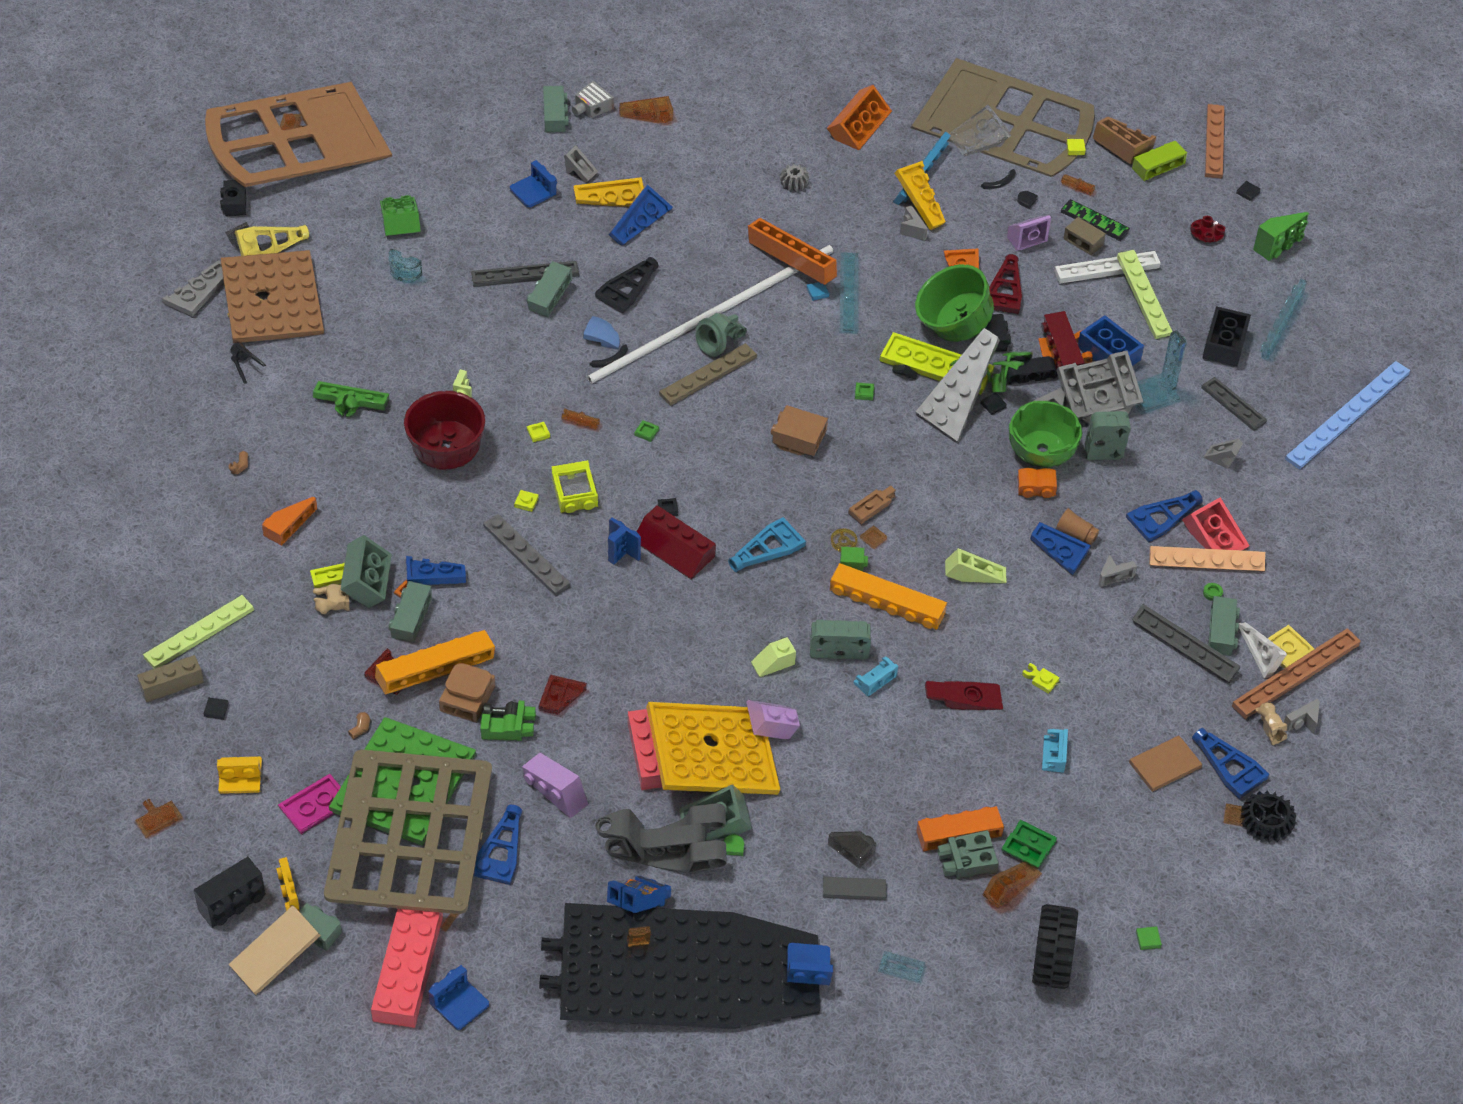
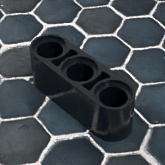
M1046 356L1016 360L1024 362V365L1019 366L1017 370L1009 367L1006 379L1008 384L1012 385L1011 383L1020 384L1032 380L1055 379L1058 374L1053 358Z

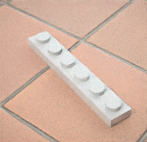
M1155 251L1136 254L1143 270L1160 268L1161 263ZM1117 257L1055 266L1054 269L1059 284L1124 274Z

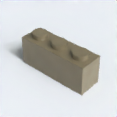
M195 655L137 674L139 686L146 702L204 683L202 671Z

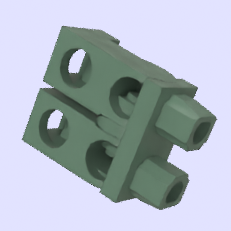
M988 830L956 838L950 837L947 844L938 846L939 859H951V861L942 863L944 876L956 875V879L984 873H989V875L997 874L998 861Z

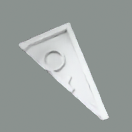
M1239 623V630L1264 679L1272 677L1286 657V652L1248 623Z

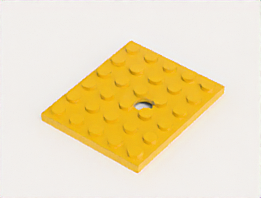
M648 702L646 708L663 790L717 792L733 784L741 793L778 795L780 786L769 738L754 735L748 707ZM711 736L712 740L718 742V745H707L704 737Z

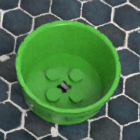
M965 264L944 268L931 276L918 292L915 302V310L919 319L939 337L951 342L965 341L978 335L988 325L994 311V303L985 275L977 267ZM967 312V316L963 318L960 316L961 314H965Z

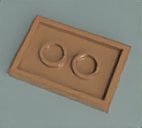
M1176 736L1129 760L1130 765L1152 792L1202 768V763L1180 736Z

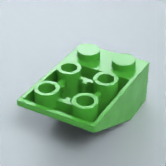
M410 195L401 196L399 199L387 197L380 201L386 236L421 232L419 212L414 197Z
M1303 212L1268 219L1258 227L1253 250L1268 261L1278 258L1282 251L1285 249L1289 250L1293 243L1296 241L1300 242L1304 238V230L1308 224L1309 213Z

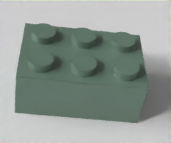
M365 535L348 543L340 590L368 608L384 601L392 554Z

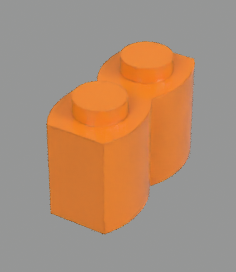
M1022 468L1018 470V495L1026 498L1033 496L1050 498L1056 496V470L1050 468L1038 470Z

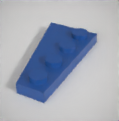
M646 185L608 235L618 244L624 245L671 210L673 206L649 185Z

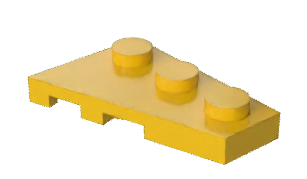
M287 857L280 858V867L276 868L278 879H283L284 882L280 887L283 898L287 897L288 902L284 903L285 909L287 911L293 905L300 911Z

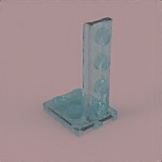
M1178 330L1170 334L1162 373L1137 382L1143 403L1135 405L1141 415L1180 401V397L1176 393V387L1187 342Z

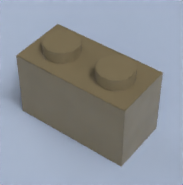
M1077 217L1065 228L1064 240L1092 256L1104 245L1106 233Z

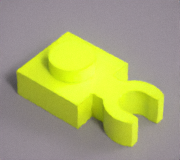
M1032 663L1028 664V669L1032 670V672H1027L1026 670L1022 672L1025 678L1033 679L1032 684L1046 693H1049L1054 688L1060 678L1044 668L1041 671L1037 670V667Z

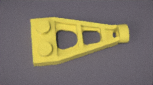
M306 225L299 227L253 226L235 231L241 256L278 253L300 240L309 239V230ZM286 233L288 241L278 245L275 234ZM258 235H268L271 240V247L265 251H260L256 237Z

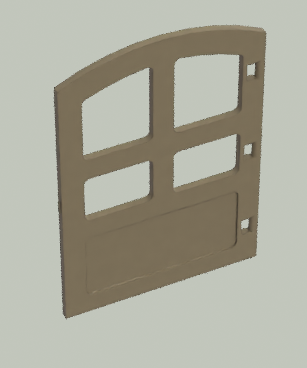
M956 58L911 128L938 138L947 132L951 135L947 140L949 142L1052 177L1070 165L1079 155H1068L1066 148L1055 159L1045 164L1013 151L1026 131H1031L1065 144L1067 139H1084L1086 146L1094 123V105ZM1008 88L1032 95L1031 100L1020 116L996 109ZM1048 100L1080 112L1079 124L1075 135H1070L1032 121L1044 101ZM990 118L1014 126L1001 147L976 139ZM934 128V129L940 130L941 133L938 134V133L933 132V131H931V130ZM982 145L988 147L989 150L987 151L979 147ZM1031 162L1037 164L1038 166L1036 168L1028 165V163Z

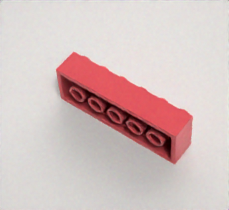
M397 908L371 1007L373 1022L415 1028L443 913Z

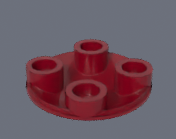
M1208 215L1194 221L1190 227V231L1195 238L1210 243L1220 241L1224 237L1226 229L1225 226L1214 221Z

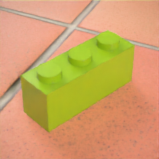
M1175 140L1134 157L1132 169L1143 181H1146L1184 165L1187 152Z

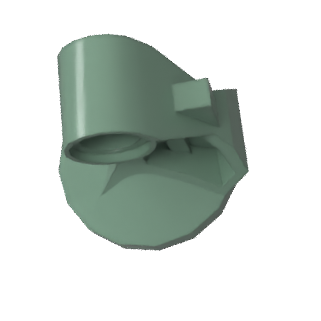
M715 313L709 318L702 319L697 324L696 342L704 353L710 357H716L724 352L728 336L737 341L739 337L746 335L747 328L738 321L739 317L736 314L726 316Z

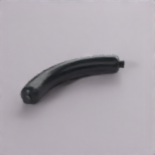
M1012 169L1003 179L995 182H984L981 184V187L983 189L1002 187L1014 178L1016 171Z
M626 344L622 345L615 355L602 360H593L589 365L592 367L607 366L623 357L628 347Z

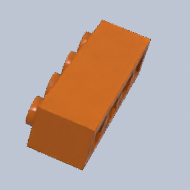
M995 806L983 807L974 811L966 810L953 815L945 814L937 818H924L918 821L916 832L924 852L938 849V846L947 844L950 837L956 838L988 830L991 839L1002 837L1004 825L998 808Z

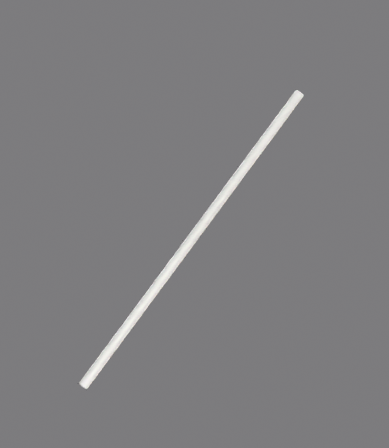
M828 245L820 251L830 255L833 253V248ZM792 266L787 267L587 376V380L593 384L696 328L702 319L709 318L715 313L721 314L799 272V270Z

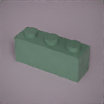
M543 86L545 132H565V126H568V116H565V114H568V104H564L567 103V93H564L563 86Z
M552 261L549 267L545 268L541 280L537 281L534 291L527 297L530 311L546 317L551 314L573 279L570 267Z
M409 581L407 587L403 588L400 604L397 603L395 607V617L389 622L388 629L391 631L392 638L415 642L432 600L431 586Z
M1214 596L1211 605L1208 646L1222 655L1231 656L1233 649L1236 650L1238 638H1235V634L1238 633L1239 623L1236 622V619L1239 618L1240 608L1237 607V599Z

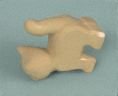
M338 584L314 588V594H326L327 599L314 598V609L323 615L327 614L330 610L344 609L350 611L349 595L340 590L341 585Z
M1266 702L1255 710L1261 715L1264 723V732L1269 737L1271 744L1275 745L1287 739V733L1285 732L1287 731V724L1283 723L1280 716L1275 712V706L1272 703Z

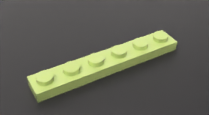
M1135 250L1118 253L1117 259L1154 338L1172 336V329Z
M241 595L144 653V659L153 669L161 667L254 611V608Z

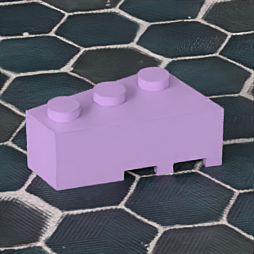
M542 753L537 754L522 766L525 781L529 785H533L570 819L588 805L580 777Z

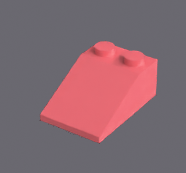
M1221 497L1182 519L1189 532L1205 549L1242 551L1250 546Z

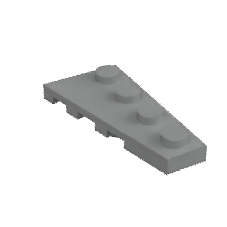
M217 261L202 271V275L190 279L184 287L175 289L174 294L171 296L166 295L163 297V304L193 317L224 283L221 261Z

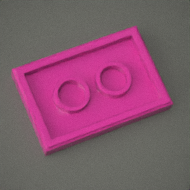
M328 774L278 804V807L298 832L303 834L335 814L329 810V805L341 786L331 774Z

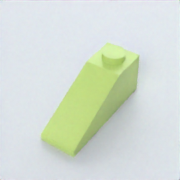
M959 548L945 560L946 576L958 581L1007 583L1006 567Z

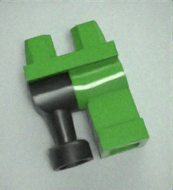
M520 700L518 702L510 701L505 707L493 708L492 704L485 703L480 727L481 739L522 741V737L533 736L534 723H524V721H535L536 707L525 706V701ZM493 716H499V717H503V718H492V717H493Z

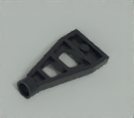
M648 257L645 261L638 263L603 284L595 292V297L624 313L634 304L651 274L659 267L658 262L653 257ZM635 273H638L643 277L639 282H637L636 280L630 278V276H632ZM625 282L633 288L629 294H626L616 287Z

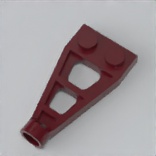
M1014 254L1005 256L1001 268L989 286V291L993 299L994 310L1019 314L1022 292L1018 269L1019 258ZM1003 274L1014 275L1013 280L1002 279ZM1000 286L1010 287L1013 290V295L998 293L997 290Z

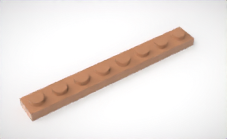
M1348 628L1233 701L1232 707L1244 719H1247L1256 713L1255 709L1260 707L1261 704L1275 701L1358 647L1361 640Z

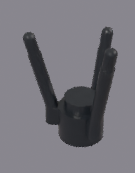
M237 342L232 345L230 349L233 355L231 360L235 363L243 383L246 384L247 381L238 360L244 361L249 356L263 367L266 364L252 354L242 343Z

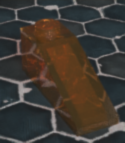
M669 96L619 103L620 117L647 122L667 123L673 121V107Z
M1022 862L992 876L982 895L990 904L999 908L1013 900L1042 873L1035 867Z

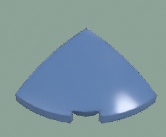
M592 316L584 331L583 339L601 342L603 347L619 350V335L612 325L601 318Z

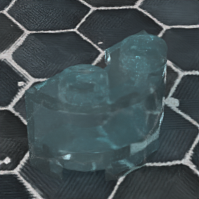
M390 249L388 253L390 275L398 281L413 283L423 275L421 260L412 256L403 258L402 252Z

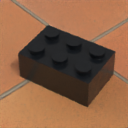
M1216 306L1202 358L1238 367L1251 314Z
M248 856L194 889L198 911L211 928L223 925L229 917L234 914H241L247 906L260 902L266 895L262 873Z

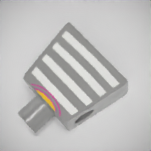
M592 81L575 95V106L572 107V111L576 116L585 113L588 117L592 118L614 109V97L596 82Z

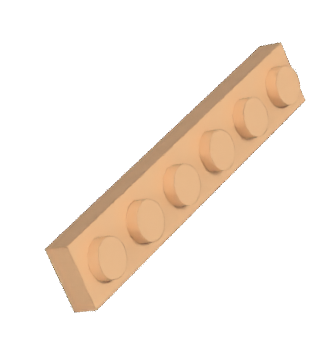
M1150 546L1149 566L1265 571V552Z

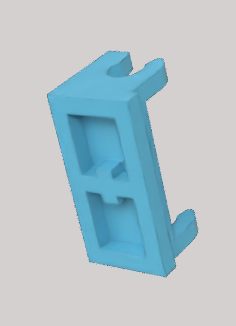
M886 656L882 658L883 661L864 676L857 675L856 680L853 681L868 697L897 677L898 665L894 664Z
M1048 729L1047 734L1050 735H1044L1042 770L1064 773L1067 759L1068 729Z

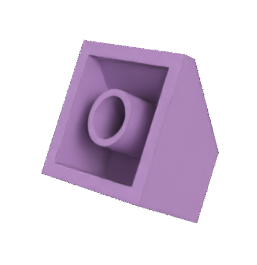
M1050 215L1028 219L1008 227L1007 238L1016 251L1048 241L1051 222Z
M748 700L746 702L754 735L790 739L800 727L795 709L784 705Z

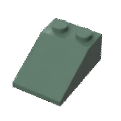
M733 784L679 809L681 819H683L692 806L722 804L726 807V826L721 829L712 830L711 833H706V841L726 838L731 834L739 835L752 829L744 794Z

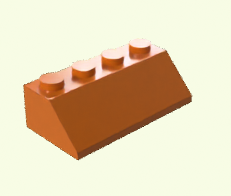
M871 85L858 91L828 126L827 130L836 141L860 150L892 110L875 86Z

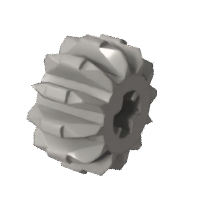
M793 164L792 166L787 165L786 168L782 169L780 181L783 188H788L789 191L794 189L796 192L799 188L803 191L809 182V172H807L806 167Z

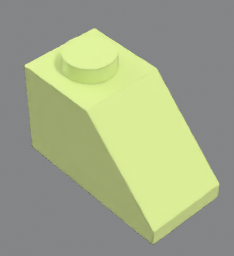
M788 637L770 643L751 661V664L758 676L762 677L795 665L796 651Z

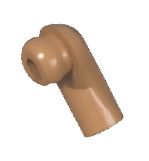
M242 451L239 453L238 463L233 462V464H229L228 468L232 474H239L248 468L247 452Z
M361 712L357 715V726L348 731L352 739L369 730L370 716L366 712Z

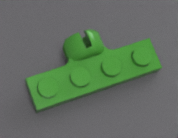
M318 381L313 390V398L334 401L335 410L339 415L344 416L345 411H348L346 417L352 416L358 407L385 410L389 401L388 393Z

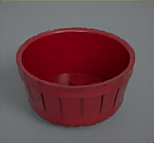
M436 391L420 397L411 404L405 414L404 428L414 454L422 463L431 468L450 470L466 465L479 451L481 438L485 430V415L479 403L466 394L455 391ZM443 441L451 442L450 447H442Z

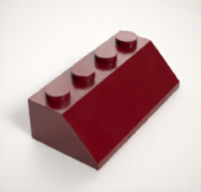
M658 505L644 516L636 531L641 536L642 548L689 579L697 575L715 558L716 543Z

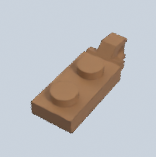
M891 485L883 491L876 489L850 507L848 513L860 524H863L892 502L891 499L896 496V489Z

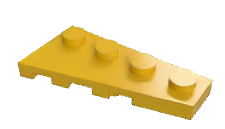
M923 161L897 169L894 174L928 228L932 230L943 225L946 221L939 203L934 199V190L929 186L928 181L930 179L923 170Z
M642 177L574 185L573 191L576 204L630 207L644 186Z

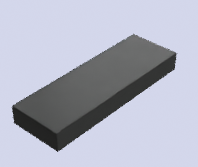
M823 876V898L886 900V879Z

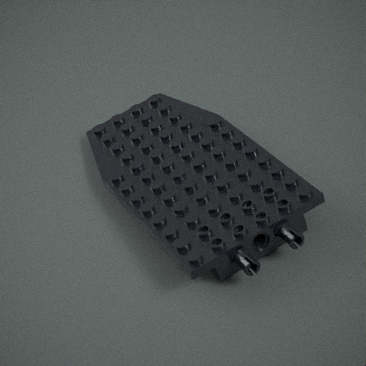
M565 903L562 937H542L541 951H557L562 954L561 974L559 976L540 974L539 989L549 988L560 991V1020L735 1029L741 1028V1025L751 1024L752 1026L764 1021H781L782 1018L787 1017L793 1019L819 1013L820 993L819 984L787 982L788 944L818 945V935L735 912L650 908L633 913L622 907L612 905Z

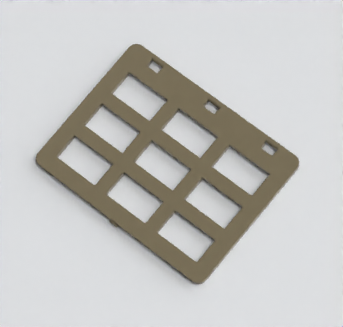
M373 750L356 751L353 756L324 888L325 900L333 903L452 914L465 913L468 910L479 842L480 840L482 841L483 836L481 831L492 774L491 763L482 760ZM379 766L402 768L396 799L372 797ZM415 769L439 771L433 803L409 801ZM356 770L363 771L361 778L355 777ZM452 773L476 775L470 806L446 804ZM369 810L393 812L387 844L363 842ZM407 813L430 815L424 848L400 846ZM444 817L468 819L462 851L438 849ZM345 820L352 821L351 828H344ZM360 855L384 857L377 891L353 889ZM397 859L422 861L416 894L391 892ZM435 862L460 864L454 898L429 896ZM334 872L341 873L339 880L333 879Z

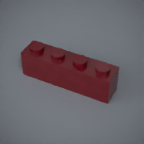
M1066 312L1045 314L1041 327L1043 333L1047 335V345L1052 348V358L1057 361L1056 368L1076 363L1077 366L1085 364Z

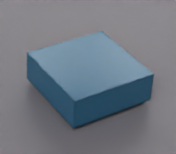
M820 282L808 284L806 287L812 301L829 297L826 285Z

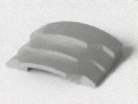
M1128 351L1110 354L1107 359L1079 366L1076 363L1061 366L1056 370L1070 409L1078 419H1082L1088 424L1090 423L1091 415L1095 412L1124 411L1129 414L1133 406L1143 403Z

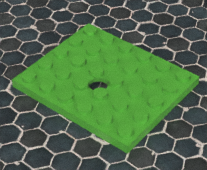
M386 717L383 718L364 749L471 760L476 754V750ZM379 766L372 797L396 799L402 768ZM415 769L414 777L420 780V784L412 786L409 801L433 803L439 771ZM356 770L355 777L361 778L363 771ZM452 773L446 804L464 774ZM349 775L329 805V810L337 815H341ZM369 810L366 825L389 833L393 812ZM407 813L402 839L423 846L427 837L430 815Z

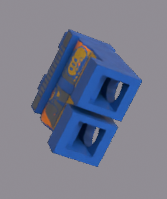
M636 876L635 880L629 879L624 884L615 880L608 882L607 902L633 913L657 906H665V899L671 897V886L660 884L656 880L647 879L642 876Z

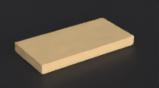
M292 905L229 965L253 993L257 995L321 935Z

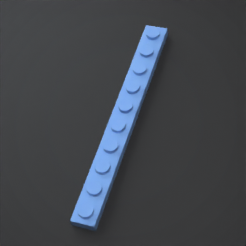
M1395 361L1286 455L1285 460L1300 470L1408 376L1410 370Z

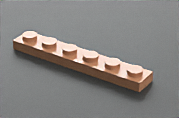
M1208 104L1205 177L1222 179L1224 106Z

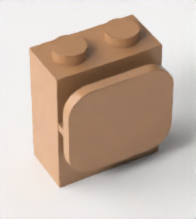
M786 405L784 411H780L777 424L772 426V443L777 444L779 449L790 453L814 456L827 432L828 418Z
M460 663L455 665L446 681V688L439 700L440 711L477 723L484 710V704L488 702L495 688V676L486 670Z

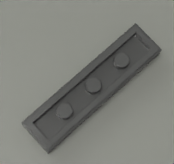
M1216 377L1202 385L1201 388L1253 431L1267 422L1264 416Z

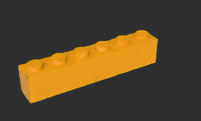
M839 563L830 580V591H833L838 596L844 595L855 602H863L871 608L882 609L890 615L904 617L909 622L915 621L929 629L934 628L937 630L946 613L947 602L841 563Z
M485 630L473 632L470 635L455 638L442 644H436L430 648L402 655L389 661H383L376 665L375 678L386 695L450 674L453 667L457 664L463 663L474 666L494 658L495 645Z

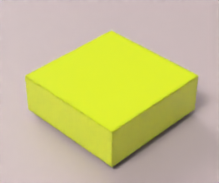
M1067 139L1068 155H1085L1084 139Z
M545 422L527 426L532 442L550 438Z

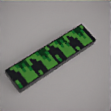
M1071 199L1061 209V213L1073 219L1079 217L1120 242L1130 230L1129 227Z

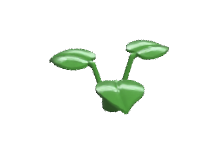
M1024 351L1003 354V356H1007V361L993 363V365H1001V373L993 374V377H991L987 368L986 374L988 382H992V392H1006L1008 368L1011 367L1017 370L1019 366L1024 365V362L1010 361L1011 358L1022 356L1031 359L1033 353ZM957 360L953 361L950 364V367L957 362Z

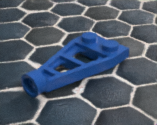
M1194 490L1184 496L1141 506L1127 513L1126 518L1149 543L1166 534L1196 506L1202 504L1203 499L1201 494ZM1178 505L1182 511L1174 515L1168 507ZM1163 512L1168 519L1163 524L1158 525L1150 514Z
M1200 728L1192 736V740L1200 746L1225 786L1239 799L1269 778L1270 774L1255 760L1210 732L1208 733L1204 728ZM1219 747L1227 755L1219 760L1211 750ZM1230 760H1235L1244 766V769L1235 776L1231 775L1225 767V764Z
M507 805L504 816L477 854L474 877L511 885L517 868L519 819L522 814V809L519 806ZM502 830L512 832L511 842L498 839ZM495 847L508 850L506 861L489 858V854Z

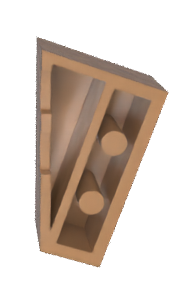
M1106 117L1097 122L1093 139L1125 162L1132 164L1134 157L1153 149L1156 136H1146L1141 133L1142 130L1136 129L1134 131L1127 128V124L1111 117Z

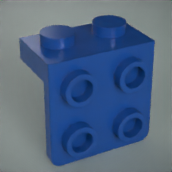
M535 160L531 162V176L510 185V191L526 207L530 208L557 195V179L547 171L544 165Z
M789 943L787 948V982L830 985L833 974V965H830V947L826 945Z
M462 965L450 970L444 979L434 983L428 991L430 1005L457 1030H461L489 1007V1001L468 982L467 970Z

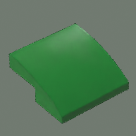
M1020 819L1013 833H1010L1001 851L1038 869L1057 841V837Z

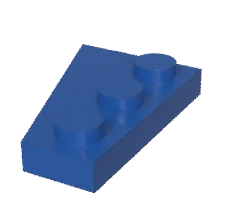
M1041 522L1036 526L1030 538L1072 575L1080 566L1091 546Z
M406 556L407 584L409 581L424 585L466 583L465 565L443 561L437 564L430 563V559L423 558L422 561L413 560L411 556Z

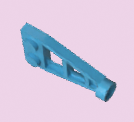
M782 517L767 525L740 549L735 556L729 558L728 563L737 572L750 565L790 555L805 547L806 541ZM770 536H774L782 546L769 549L764 541ZM758 546L763 554L753 556L749 551Z

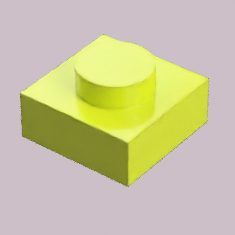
M520 490L514 507L532 512L539 495Z

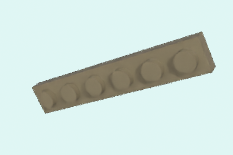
M745 343L660 390L659 395L671 406L757 358V354Z

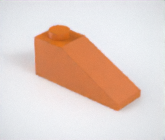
M310 497L274 512L262 524L263 535L282 546L317 510L316 498Z

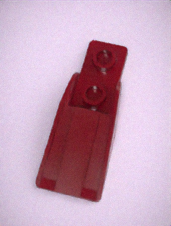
M962 681L925 682L926 698L945 701V705L951 709H1003L999 684Z

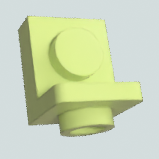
M460 369L453 384V391L466 394L472 398V388L469 386L467 371Z

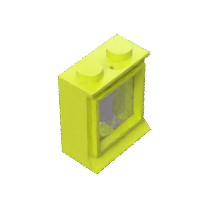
M588 460L551 466L552 482L561 513H573L576 510H591L594 507H598V494L596 493Z

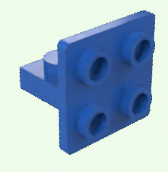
M613 517L610 518L608 561L615 565L626 554L639 561L641 559V536L636 531L626 527L621 521H617Z

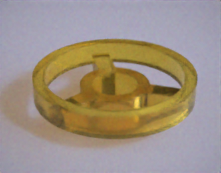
M838 529L831 535V545L841 551L840 546L846 547L851 545L850 547H856L857 536L852 530ZM843 532L851 534L855 538V542L850 541L849 537L844 536ZM840 533L838 543L835 544L833 542V537L836 534ZM844 539V540H847V542H846V543H842L841 540Z

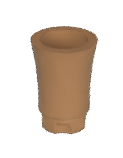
M1069 508L1064 512L1056 527V530L1089 545L1093 544L1100 532L1093 524L1085 521Z

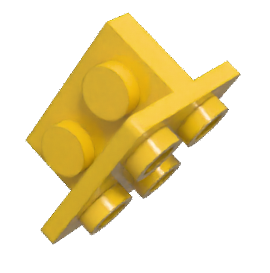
M259 756L222 757L217 759L219 793H259L262 758Z

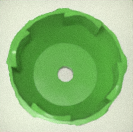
M1032 401L1021 406L1013 415L1009 424V440L1015 453L1024 462L1040 468H1051L1068 461L1075 454L1082 438L1081 424L1075 413L1068 407L1050 401ZM1044 447L1047 449V451L1041 452L1038 450V448Z

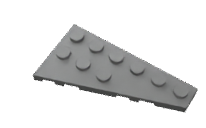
M984 328L916 410V414L957 443H959L962 431L966 427L967 418L973 409L982 380L986 376L989 362L992 360L999 343V338Z

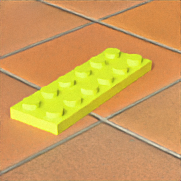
M893 332L880 355V361L893 366L905 364L920 375L941 381L952 368L950 364L959 359L961 354ZM991 364L988 365L990 375L994 371V365ZM987 374L982 380L978 393L982 395L988 383Z

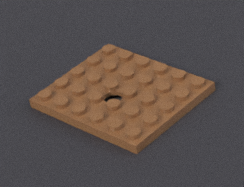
M310 250L221 258L233 343L324 334ZM267 292L269 296L266 300H260L256 294Z

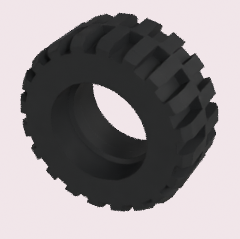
M1051 904L1042 906L1032 982L1035 985L1058 989L1069 987L1078 921V910L1075 908Z

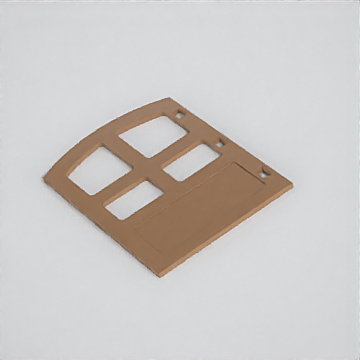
M352 82L206 110L205 129L210 149L222 168L244 187L377 161L392 156L390 149ZM295 105L306 126L282 130L271 109ZM256 112L268 134L225 142L221 134L220 120L222 118ZM312 137L324 159L299 163L288 141ZM274 145L285 167L249 173L230 153Z

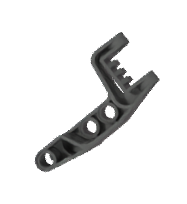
M722 804L692 806L683 819L656 829H645L644 825L630 809H622L603 816L595 824L598 834L603 838H609L605 843L607 853L615 858L688 874L723 867L727 864L726 843L721 840L706 841V833H711L712 830L721 829L726 826V807ZM603 824H611L607 831L600 830ZM612 844H620V848L618 850H610Z

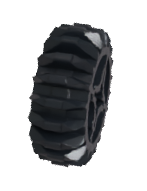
M1267 790L1264 794L1261 791L1256 795L1252 793L1250 798L1245 800L1241 808L1240 820H1242V827H1247V833L1253 831V838L1258 835L1260 836V841L1267 838L1270 843L1273 838L1278 842L1280 838L1285 839L1287 835H1290L1293 827H1295L1297 816L1294 812V806L1290 805V800H1284V795L1277 796L1276 791L1270 794Z

